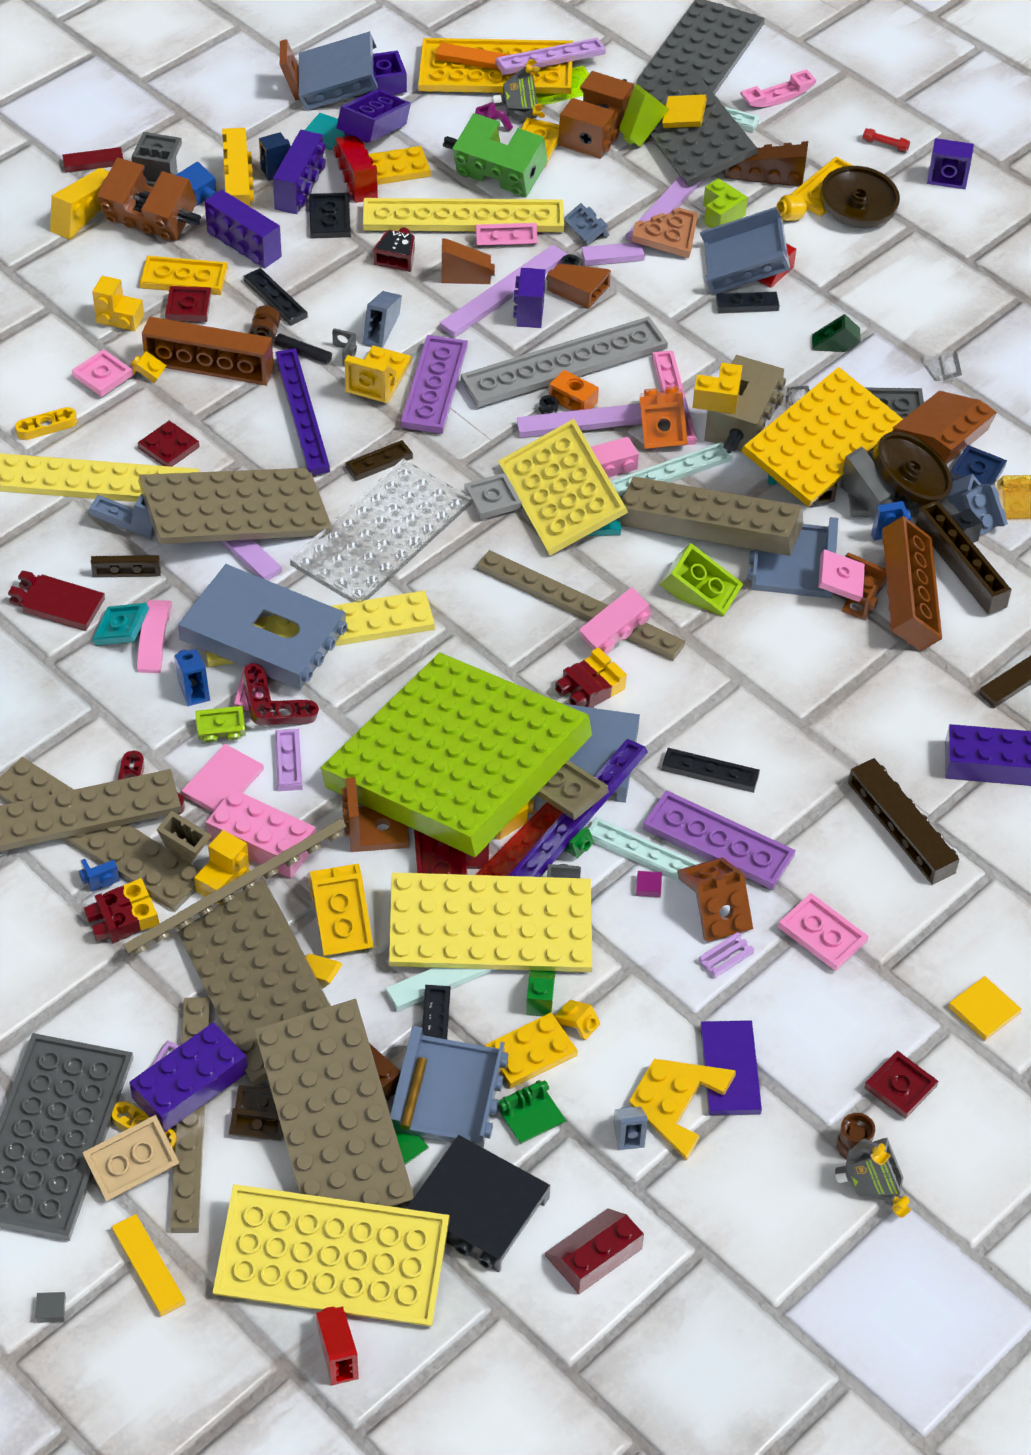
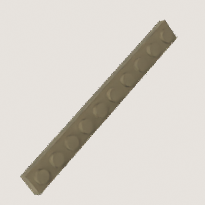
M491 550L477 564V570L588 622L609 606ZM648 623L637 626L631 635L626 638L672 661L675 660L685 645V640Z
M340 818L123 944V949L127 955L132 952L135 956L148 949L146 944L155 939L158 943L170 936L169 930L176 926L181 930L191 924L190 918L197 914L200 917L205 916L214 910L212 905L219 901L222 904L227 903L235 898L234 893L240 889L249 890L256 883L255 880L264 876L265 879H268L279 872L277 869L279 866L286 863L287 867L299 861L298 855L307 851L308 854H311L322 847L320 843L327 838L330 842L343 835L341 830L346 827L344 821Z
M210 997L184 998L181 1045L209 1026ZM205 1104L177 1124L175 1154L180 1164L174 1167L171 1233H199Z

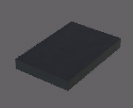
M349 193L309 194L311 239L351 237Z

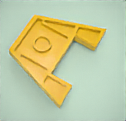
M654 1059L630 1098L629 1104L632 1107H641L647 1115L648 1124L687 1161L698 1142L699 1135L678 1125L680 1119L700 1085L724 1096L736 1076V1071Z

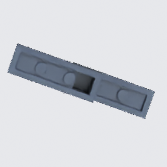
M142 494L135 503L134 509L100 495H97L89 508V515L149 539L155 532Z

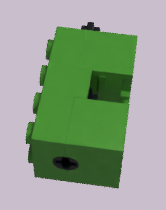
M473 113L458 139L445 136L442 145L453 150L457 173L482 182L486 176L499 180L500 188L510 191L515 195L527 197L548 162L543 136L517 128L508 145L500 143L498 132L500 122Z

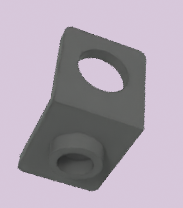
M334 328L332 330L333 345L344 348L342 351V364L345 366L344 360L347 355L353 357L356 355V334ZM342 335L346 337L348 342H341L337 336Z
M548 864L547 877L580 878V866Z

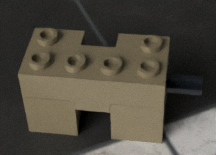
M736 355L731 364L743 365L736 413L731 414L708 410L704 441L714 444L723 442V448L727 449L728 453L735 452V450L741 451L745 444L764 429L766 420L771 419L777 405L781 406L784 394L781 391H783L786 383V378H783L784 368Z

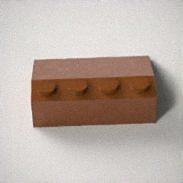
M939 390L893 427V432L907 433L924 441L940 455L947 465L964 451L967 445H971L988 431L997 412L981 400Z

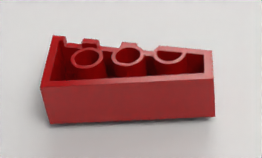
M355 136L335 138L336 146H333V154L335 158H338V168L340 171L342 170L343 181L347 183L349 196L352 195L355 203L363 202L364 198H378L377 167L372 165L373 159L369 158V153L365 149L364 143Z

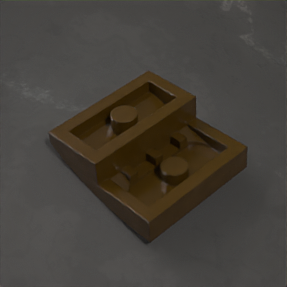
M239 1085L235 1108L232 1111L229 1135L282 1142L283 1131L271 1089Z

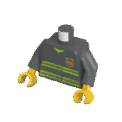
M533 59L528 60L526 67L515 73L503 84V94L493 95V103L496 107L505 106L507 116H511L521 122H525L527 117L533 119L545 117V113L541 111L545 107L537 103L534 78L531 75V72H539V67H533L537 63Z
M888 1138L874 1142L867 1139L860 1140L848 1151L846 1166L836 1167L835 1176L837 1182L851 1181L856 1194L882 1199L892 1206L893 1212L898 1217H905L911 1211V1208L907 1206L909 1198L907 1196H900L904 1177Z

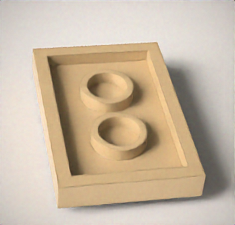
M156 1115L82 1152L106 1201L180 1164Z

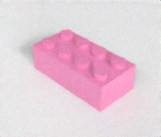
M233 788L206 821V830L211 834L209 841H213L222 830H225L246 842L248 859L260 865L316 833L315 826ZM305 851L298 855L300 860L287 867L286 863L277 868L278 873L291 879L308 857V852Z

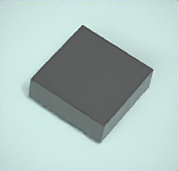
M65 1292L37 1293L36 1323L64 1322Z

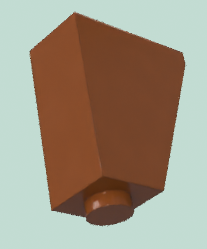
M442 238L441 283L490 284L491 276H495V264H491V255Z
M558 263L546 276L547 291L589 309L609 288L611 270Z

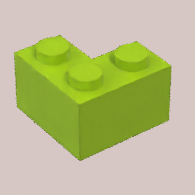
M719 178L705 186L703 206L706 207L704 224L713 228L746 216L748 197Z

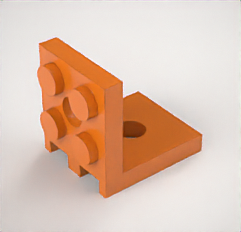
M678 386L665 387V391L658 392L657 388L644 389V393H640V407L645 449L687 445L683 389H678ZM661 419L669 420L671 425L668 430L662 431L658 428V422Z

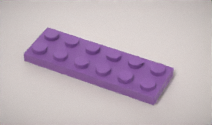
M433 335L426 336L402 415L401 428L443 434L467 352V340Z
M667 790L643 823L644 830L710 861L723 857L742 871L746 878L771 890L775 888L795 856L796 850Z

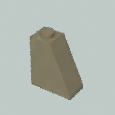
M172 810L156 829L167 851L189 865L211 838L210 833Z

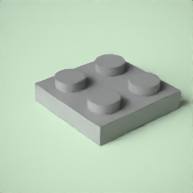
M506 473L464 484V490L480 520L521 509L522 502Z

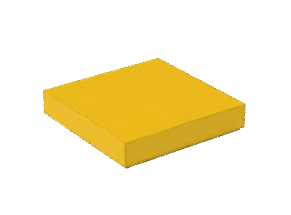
M706 94L668 96L666 107L669 110L663 117V128L701 127L707 101Z
M983 976L949 1002L948 1006L984 1041L1021 1013V1008L986 976Z

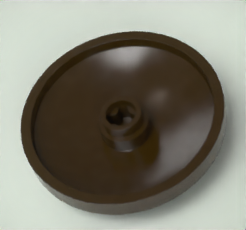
M844 166L831 171L824 178L820 190V199L826 211L837 220L857 227H873L884 224L893 218L899 206L900 194L894 182L885 174L864 166Z
M889 432L883 435L876 443L873 451L876 467L884 480L900 495L922 505L937 500L941 503L949 495L952 489L950 471L940 455L927 443L903 432Z

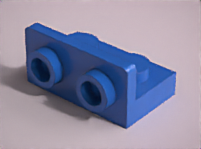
M903 501L877 505L871 531L874 541L882 540V529L900 517L904 516L911 521L910 511L906 510Z

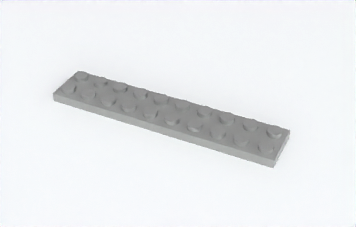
M648 316L460 374V381L479 408L549 386L563 370L578 377L652 354V352L665 350L668 347V342Z

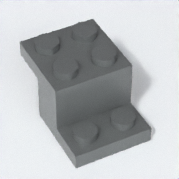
M143 132L131 158L132 162L145 166L143 174L147 185L153 188L162 171L174 175L178 173L176 156L182 145V138Z

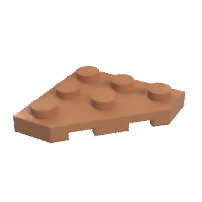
M676 208L672 210V213L666 215L661 213L651 217L648 221L643 222L641 220L635 222L631 242L689 258L698 213Z

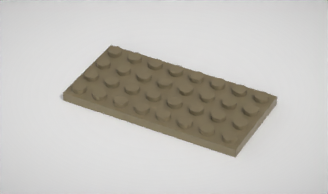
M307 468L139 475L138 483L158 544L327 536L332 534V525L312 473H309Z
M264 879L255 883L249 890L240 892L227 903L219 905L210 913L177 931L230 1040L246 1055L247 1069L245 1071L254 1086L268 1079L254 1029L331 1006Z
M352 999L254 1029L299 1193L390 1207H398L410 1203L414 1198V1194L357 1000Z

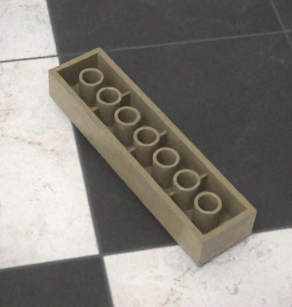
M633 476L622 498L628 513L620 517L621 526L791 556L804 525L801 505Z

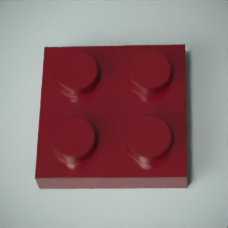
M170 286L165 318L174 321L207 322L212 294L211 287Z
M170 420L138 442V449L162 466L173 467L200 447L199 441Z
M897 1050L865 1082L864 1088L906 1119L937 1087L939 1081Z

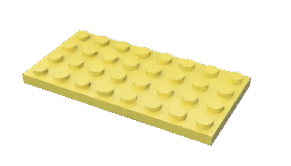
M392 873L389 966L592 972L591 879Z
M233 1184L213 1294L320 1311L327 1307L338 1308L343 1306L347 1315L432 1327L450 1217L449 1215Z

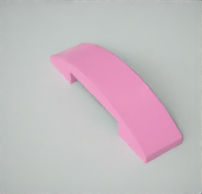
M806 69L791 74L790 81L764 90H760L758 86L741 91L740 95L750 106H774L794 99L816 84V79Z
M148 600L149 610L143 621L140 633L137 672L161 673L163 645L167 621L170 619L172 601Z

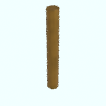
M418 1057L400 1123V1128L403 1130H410L427 1064V1059L423 1057Z

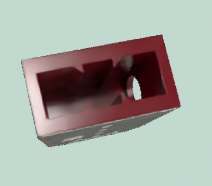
M405 227L400 228L399 231L387 230L373 249L374 265L411 272L415 253V236Z

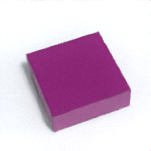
M638 871L636 896L661 897L662 872Z

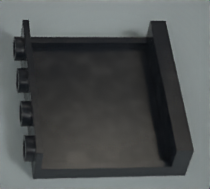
M458 1135L409 1203L407 1209L449 1215L446 1243L455 1247L456 1251L461 1255H469L478 1260L484 1268L500 1272L502 1260L539 1205L544 1206L549 1200L550 1184Z

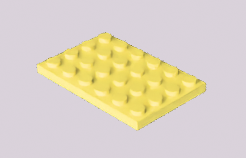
M575 419L498 460L550 556L628 513Z

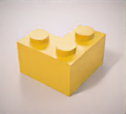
M102 275L92 291L96 323L136 331L144 317L143 300L124 296L121 279Z
M721 363L719 377L697 374L692 408L735 414L743 365Z
M222 830L208 845L209 862L194 877L196 892L206 897L249 872L247 843Z

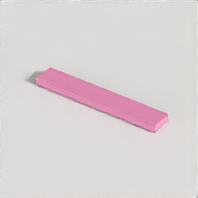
M652 352V360L660 390L665 391V387L678 386V389H683L674 352ZM689 412V418L685 419L687 445H695L697 438Z

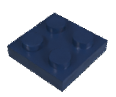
M967 445L950 471V474L954 480L973 474L981 484L995 485L1006 467L1007 460Z

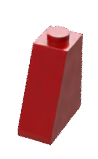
M343 1306L338 1308L327 1307L321 1312H316L317 1329L331 1386L359 1379L358 1354Z

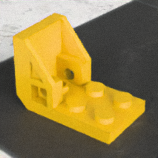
M373 345L365 359L347 355L344 360L345 392L389 403L412 362V356Z
M359 863L309 871L306 875L313 906L316 909L323 956L373 948Z

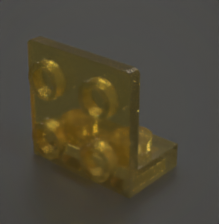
M1003 475L997 481L998 489H1003L1006 519H1031V475Z

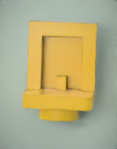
M145 351L141 357L137 355L130 364L133 367V375L138 371L153 383L157 381L167 366L148 351Z
M569 1000L554 1016L559 1024L576 1028L580 1037L585 1040L600 1025V1021L591 1004Z

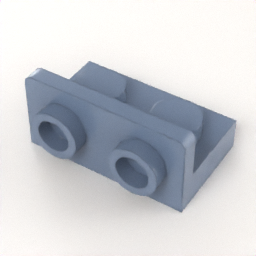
M582 203L564 217L565 223L587 245L600 234H603L606 238L609 236L606 230L608 225L602 218L597 219L591 207L586 208Z
M981 484L961 494L966 510L971 509L982 522L980 535L997 526H1006L1008 524L1006 513L999 499V492L994 484Z

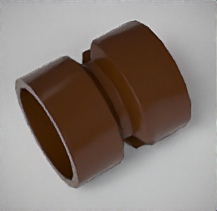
M259 306L254 312L249 334L272 337L273 343L281 320L280 313L271 306Z
M851 1113L843 1119L837 1140V1149L840 1155L847 1159L848 1151L860 1140L867 1139L873 1141L875 1124L869 1116L862 1113Z

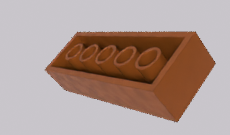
M149 316L142 331L144 352L148 351L167 365L165 368L267 386L274 370L272 337Z
M902 516L882 529L886 566L885 575L889 599L888 609L891 621L890 628L895 635H899L909 645L923 651L942 639L932 537Z

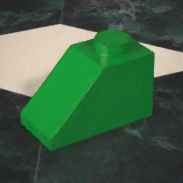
M530 970L526 1015L542 1017L552 1013L556 972Z

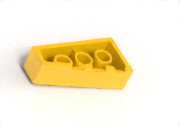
M246 127L223 128L225 191L251 207L250 202H254V190L250 189H254L253 177H249L253 176L252 164H248L252 163L251 151H247Z
M98 168L51 195V232L70 240L102 210L96 195L109 171Z

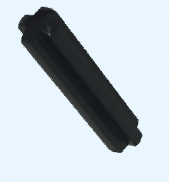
M281 333L275 337V344L285 349L296 348L297 353L329 364L332 360V353L330 351Z

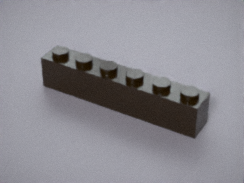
M937 500L920 506L915 525L932 537L933 548L985 612L989 615L1007 608L1012 589L941 503Z
M875 758L851 768L848 780L850 787L927 880L933 885L956 874L959 863L958 854L947 845L943 836L936 832L928 818L920 813L913 800L904 794L900 785L888 775L886 768L880 765Z

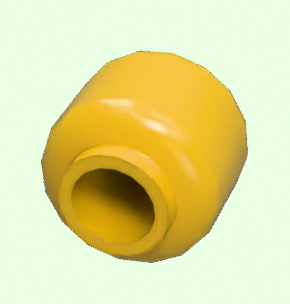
M784 195L776 204L784 221H799L807 211V204L800 195Z

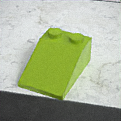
M690 543L677 555L659 585L677 599L723 617L743 583Z

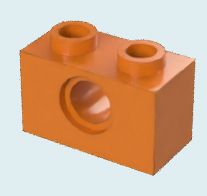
M563 370L549 384V395L556 397L558 404L570 411L592 409L598 403L599 387L566 370Z

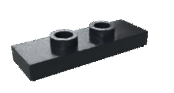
M777 291L716 294L715 298L718 313L779 311L780 307Z
M425 984L422 1021L424 1036L447 1039L451 986Z

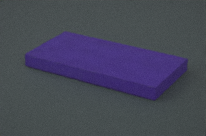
M752 1020L701 1021L700 1029L704 1066L736 1071V1076L724 1096L706 1087L709 1115L761 1114L762 1106Z

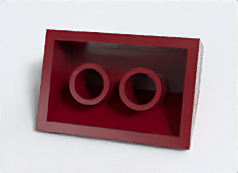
M607 1208L545 1252V1257L580 1295L642 1250L644 1233L627 1214Z

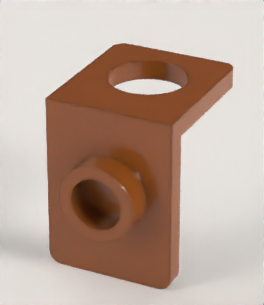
M877 585L872 587L866 600L861 599L858 602L848 598L842 608V612L866 620L870 611H874L878 603V598L875 597ZM859 603L863 608L856 611L850 608V604Z

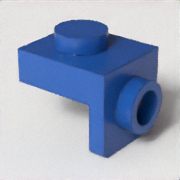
M86 859L80 860L82 867L79 870L80 878L83 884L88 883L92 892L103 887H109L120 881L118 868L114 860L93 868L89 867Z

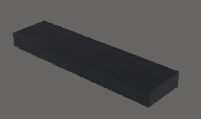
M261 268L243 276L244 282L269 306L275 308L290 326L308 318V312Z
M667 748L661 769L662 771L753 793L760 774L759 769L672 748Z

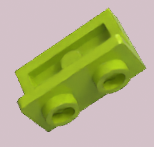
M243 706L195 711L198 740H203L204 743L216 742L217 738L227 737V740L241 739V736L246 735Z

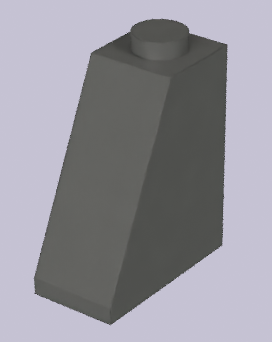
M863 447L858 448L845 457L844 474L840 485L845 492L874 515L876 514L877 505L894 503L896 491L884 480L876 464Z

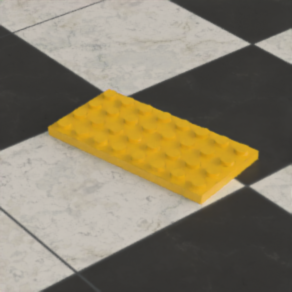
M423 38L418 89L419 91L503 93V84L515 74L503 75L500 70L437 60L435 53L441 42L512 55L573 43V41ZM572 61L541 67L538 73L531 72L534 78L536 93L571 94Z
M838 367L745 444L741 452L809 507L842 478L845 457L860 447H863L869 454L874 450L876 443L881 437L889 432H893V427L903 418Z

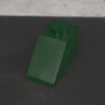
M845 314L812 334V349L815 351L845 352L861 342L860 327Z

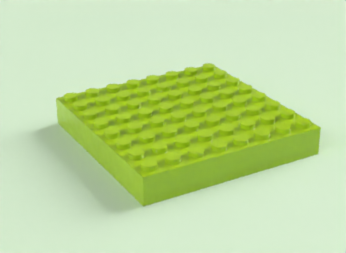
M439 652L330 757L320 769L327 789L342 795L341 788H346V778L355 777L359 804L476 857L592 736L588 714Z

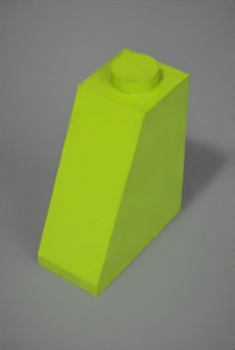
M638 84L633 88L619 131L625 135L623 139L630 145L636 143L641 147L669 109Z

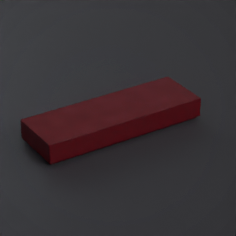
M121 147L62 154L65 172L112 167L117 157L123 159Z

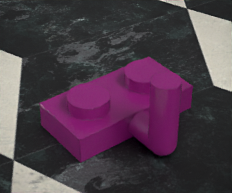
M493 102L476 108V114L493 120L500 119L506 131L512 130L513 126L503 110L496 111V106Z

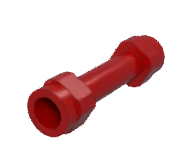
M866 128L862 137L863 140L871 143L874 140L897 147V150L907 152L910 146V141L901 137L899 140L876 133L871 128Z

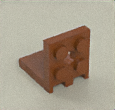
M285 39L280 41L279 65L296 101L300 100L299 66L288 40Z
M346 778V788H341L342 811L346 825L344 834L345 837L350 838V851L361 852L409 848L407 826L366 806L358 807L356 778ZM381 824L389 826L386 830H379L376 827Z
M723 857L677 870L679 880L696 893L705 941L709 942L734 935L737 932L741 933L753 929L745 876L742 871ZM725 905H729V913L724 917H720V909Z

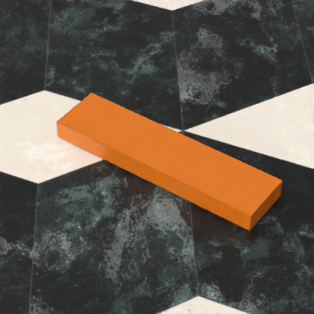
M442 42L435 53L437 60L499 70L495 64L497 57L511 55Z

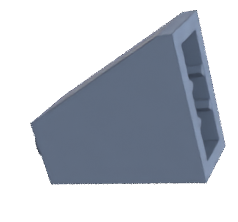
M382 291L367 304L362 344L384 347L400 315L402 295Z

